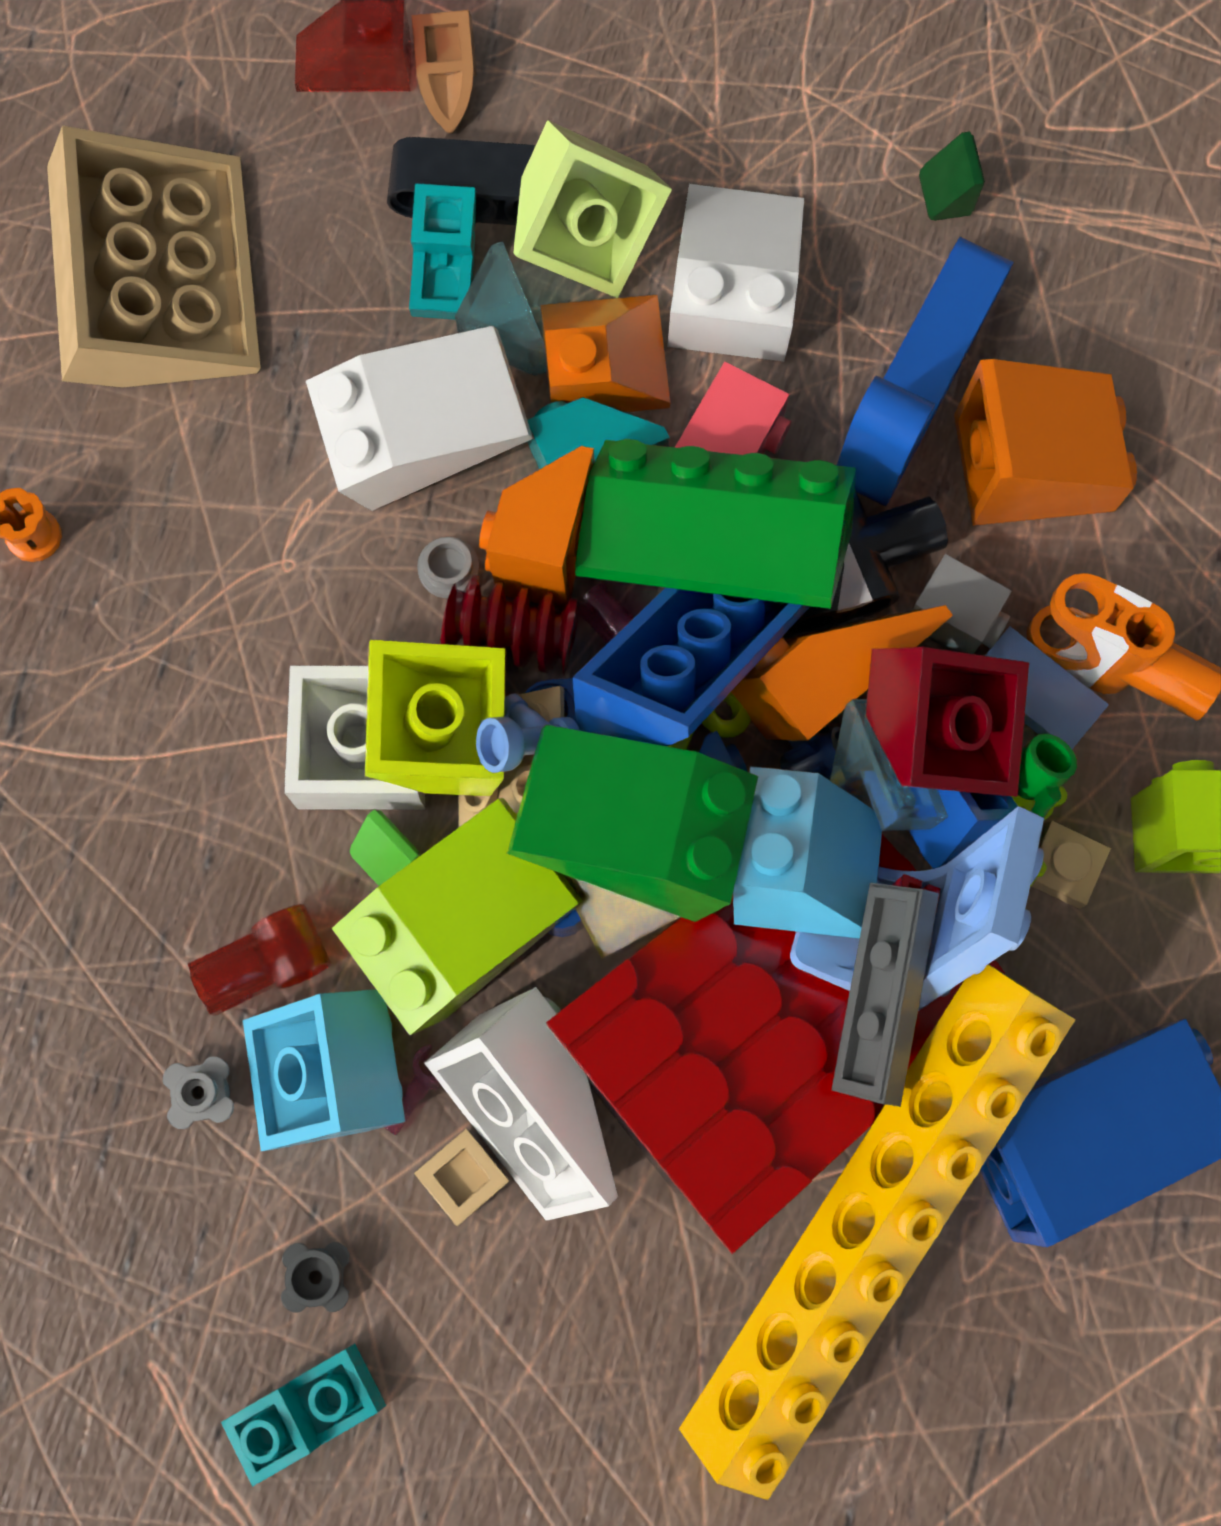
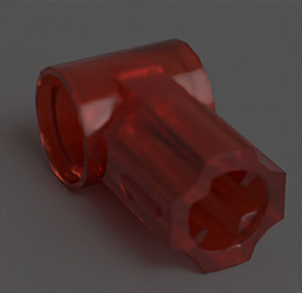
M304 904L293 905L270 914L251 927V934L188 963L191 981L198 997L210 1015H219L274 987L285 989L300 984L322 973L331 966L330 958Z

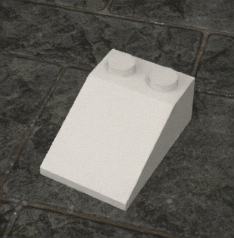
M689 184L672 297L667 347L784 362L794 318L804 198Z
M494 326L359 355L306 380L338 492L371 511L533 439L499 332Z
M537 987L479 1014L424 1064L547 1221L608 1207L617 1199L618 1194L587 1075L546 1025V1022L560 1012L561 1009L553 1001L543 997Z

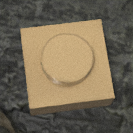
M1051 821L1045 826L1038 845L1039 848L1043 849V861L1047 865V870L1042 877H1037L1032 887L1081 909L1087 905L1111 848L1057 822Z
M468 1129L461 1132L414 1173L456 1226L463 1223L510 1182L509 1178Z

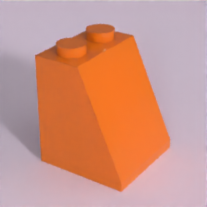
M998 359L980 360L954 414L972 525L1115 512L1136 485L1137 464L1134 455L1131 452H1126L1123 436L1126 425V407L1123 398L1115 394L1112 374Z

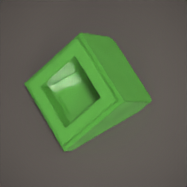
M376 809L367 815L350 848L352 858L378 886L421 856L415 846L381 810L376 811Z

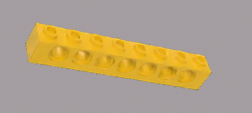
M989 964L986 965L981 973L973 974L964 980L907 1070L901 1107L885 1104L679 1428L717 1484L769 1500L854 1365L862 1356L865 1348L895 1301L901 1295L904 1287L934 1240L940 1234L943 1226L968 1187L978 1175L1007 1126L1017 1114L1020 1106L1048 1062L1058 1050L1059 1045L1075 1022L1074 1018Z

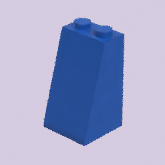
M1186 1019L1158 1026L1036 1081L1017 1114L1013 1117L980 1169L1013 1242L1041 1247L1052 1246L1221 1159V1088L1210 1068V1065L1213 1064V1055L1203 1035L1197 1029H1191Z

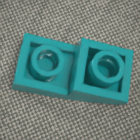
M354 1343L228 1417L221 1424L253 1487L307 1456L322 1444L375 1415L387 1405Z

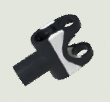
M855 490L852 533L832 607L829 609L810 606L788 631L803 633L841 626L878 613L897 602L900 595L888 568L947 547L946 523L936 501L927 496L867 517Z

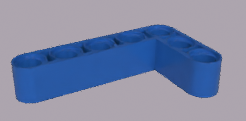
M959 237L884 378L877 375L874 377L849 427L837 466L856 468L855 490L857 493L885 507L888 505L1014 264L1013 261Z

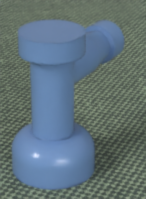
M511 694L504 699V717L486 718L480 724L476 736L478 757L482 765L489 772L510 771L521 763L524 755L535 754L541 729L545 725L579 730V727L570 717L553 718L548 722L538 712L529 708L527 702L519 695Z

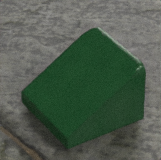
M971 131L959 134L920 169L919 179L928 217L931 220L937 221L971 216L972 211H974L985 180L974 135L971 134Z

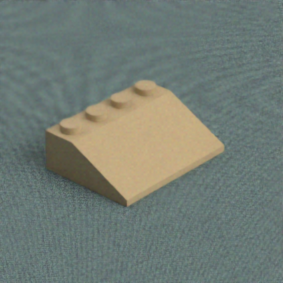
M62 126L47 165L62 381L113 387H133L257 374L261 366L240 157Z

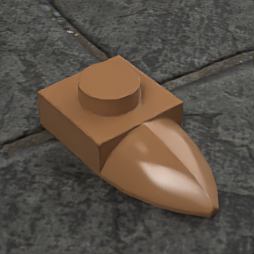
M469 10L411 15L416 75L421 95L436 122L448 134H452L465 115L473 90V78L477 76L472 16Z

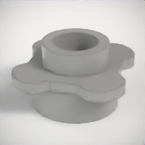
M209 1057L201 1065L186 1067L181 1063H175L166 1069L163 1074V1084L170 1089L172 1105L167 1112V1119L173 1127L188 1129L195 1121L211 1119L216 1123H222L230 1118L234 1111V1103L229 1098L230 1089L226 1080L230 1070L228 1064L223 1059ZM201 1086L204 1089V1096L197 1100L193 1097L192 1093L194 1088Z

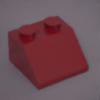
M926 647L872 649L866 717L901 786L1017 797L1029 662Z

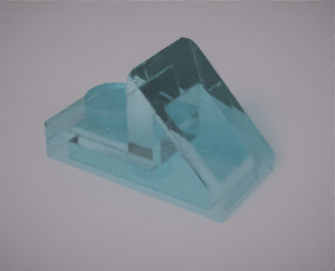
M867 699L851 700L844 709L830 781L852 796H869L882 831L932 829L948 818L937 789L901 786L866 717Z

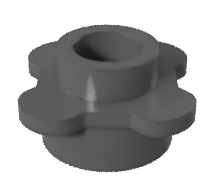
M332 1242L325 1248L310 1249L303 1243L290 1245L282 1256V1262L287 1268L285 1272L286 1288L281 1294V1301L284 1307L293 1313L301 1312L306 1307L323 1306L329 1312L341 1310L349 1300V1291L344 1286V1267L350 1261L348 1249L339 1242ZM314 1270L322 1274V1280L318 1284L310 1281V1274Z

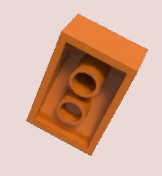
M946 605L890 614L788 638L781 637L731 693L745 708L751 721L766 740L808 741L868 689L872 649L917 647L950 619L953 614Z

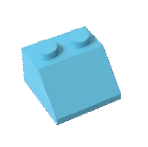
M750 767L749 773L757 775L758 781L733 891L734 924L859 939L869 884L877 883L883 815L819 773Z
M376 989L317 994L243 1020L261 1151L367 1132L405 1122L402 1103L403 1091L398 1078L392 1040V1022L388 1014L387 1004Z

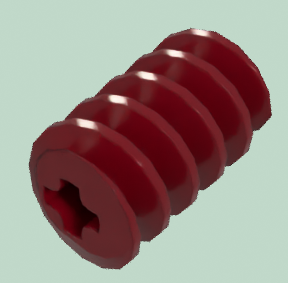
M473 575L464 591L457 590L456 583L452 586L444 611L440 641L441 644L457 645L463 636L464 646L483 647L487 642L488 647L505 648V655L512 647L514 665L520 668H524L534 653H537L539 671L546 674L553 669L560 658L564 676L577 631L578 602L576 598L571 597L563 611L557 613L554 609L553 593L546 592L536 608L531 607L528 587L524 586L520 588L514 600L509 602L506 601L504 582L502 581L496 582L488 597L481 595L480 578Z

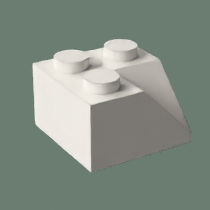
M290 666L285 794L297 809L425 810V793L365 776L368 666Z

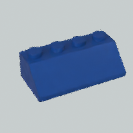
M665 588L573 676L575 715L579 730L662 746H669L688 738L810 606Z

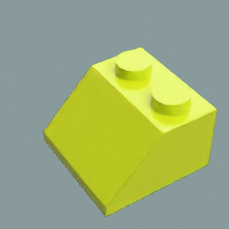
M370 640L368 653L365 776L428 794L491 796L504 780V772L492 773L485 769L478 757L476 736L483 720L492 717H504L505 648Z

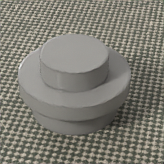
M443 537L430 542L422 550L418 558L417 570L420 581L426 590L435 596L448 598L451 588L455 583L457 590L464 591L473 575L479 576V561L476 552L468 543L454 537Z

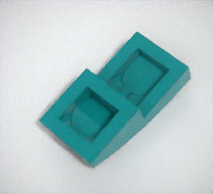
M415 183L411 231L413 263L409 311L412 317L470 321L475 248V187Z

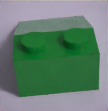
M545 725L540 732L507 854L696 922L731 904L758 776L695 751Z

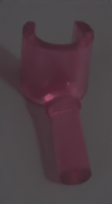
M431 1044L422 1046L413 1058L414 1078L402 1098L405 1122L384 1127L394 1135H398L420 1100L424 1099L428 1091L442 1087L435 1076L425 1075L420 1069L421 1063L427 1059L432 1050Z

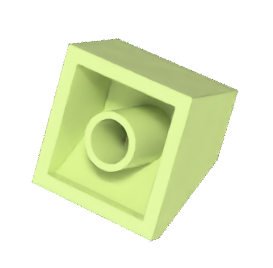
M547 120L521 178L513 253L520 259L618 298L672 188L647 165Z

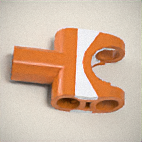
M1082 573L1074 574L1064 579L1053 592L1050 605L1039 610L1029 622L1026 632L1027 640L1082 684L1096 692L1116 694L1131 685L1198 721L1207 713L1221 691V667L1173 642L1175 637L1174 623L1165 610L1132 591L1099 576ZM1072 589H1082L1091 593L1098 603L1097 615L1083 612L1074 607H1066V592ZM1054 619L1066 631L1065 633L1070 636L1069 646L1057 649L1046 644L1040 634L1041 623Z

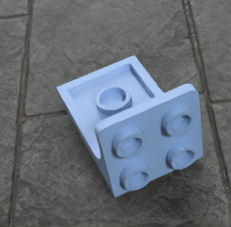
M1018 806L954 859L935 869L900 871L878 866V884L892 885L903 874L923 881L922 889L928 884L941 888L918 1011L938 997L948 995L953 987L971 975L981 973L986 965L1007 951H1014L1023 942L1031 923V913L1025 909L1029 889L1041 869L1044 858L1043 849L1038 847L1044 821L1043 817ZM796 932L790 952V959L798 969L850 991L859 939Z

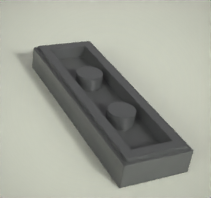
M878 883L869 884L832 1091L881 1104L901 1107L938 903V893L909 887Z

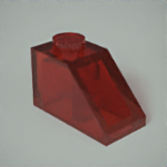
M341 0L296 35V92L410 91L411 37L405 0Z

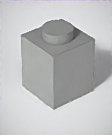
M945 554L912 611L946 605L953 616L928 638L950 651L974 654L981 643L992 649L1011 616L1002 612L1001 609L1011 590Z

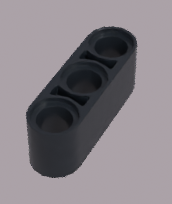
M406 137L400 139L393 145L387 204L395 213L413 218L415 183L475 187V223L516 225L521 178L536 145L426 137Z

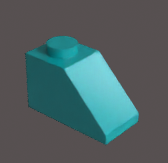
M584 397L570 403L565 401L550 403L538 410L534 417L527 419L533 439L528 441V445L539 469L580 446L594 448V458L596 461L605 440L633 439L648 445L669 447L670 437L665 427Z

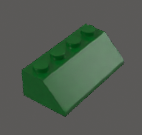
M633 439L605 440L588 476L575 562V574L580 577L831 609L852 533L856 468L837 466L824 460L801 462L774 459L760 453L738 455L706 451L696 446L675 448L648 445Z

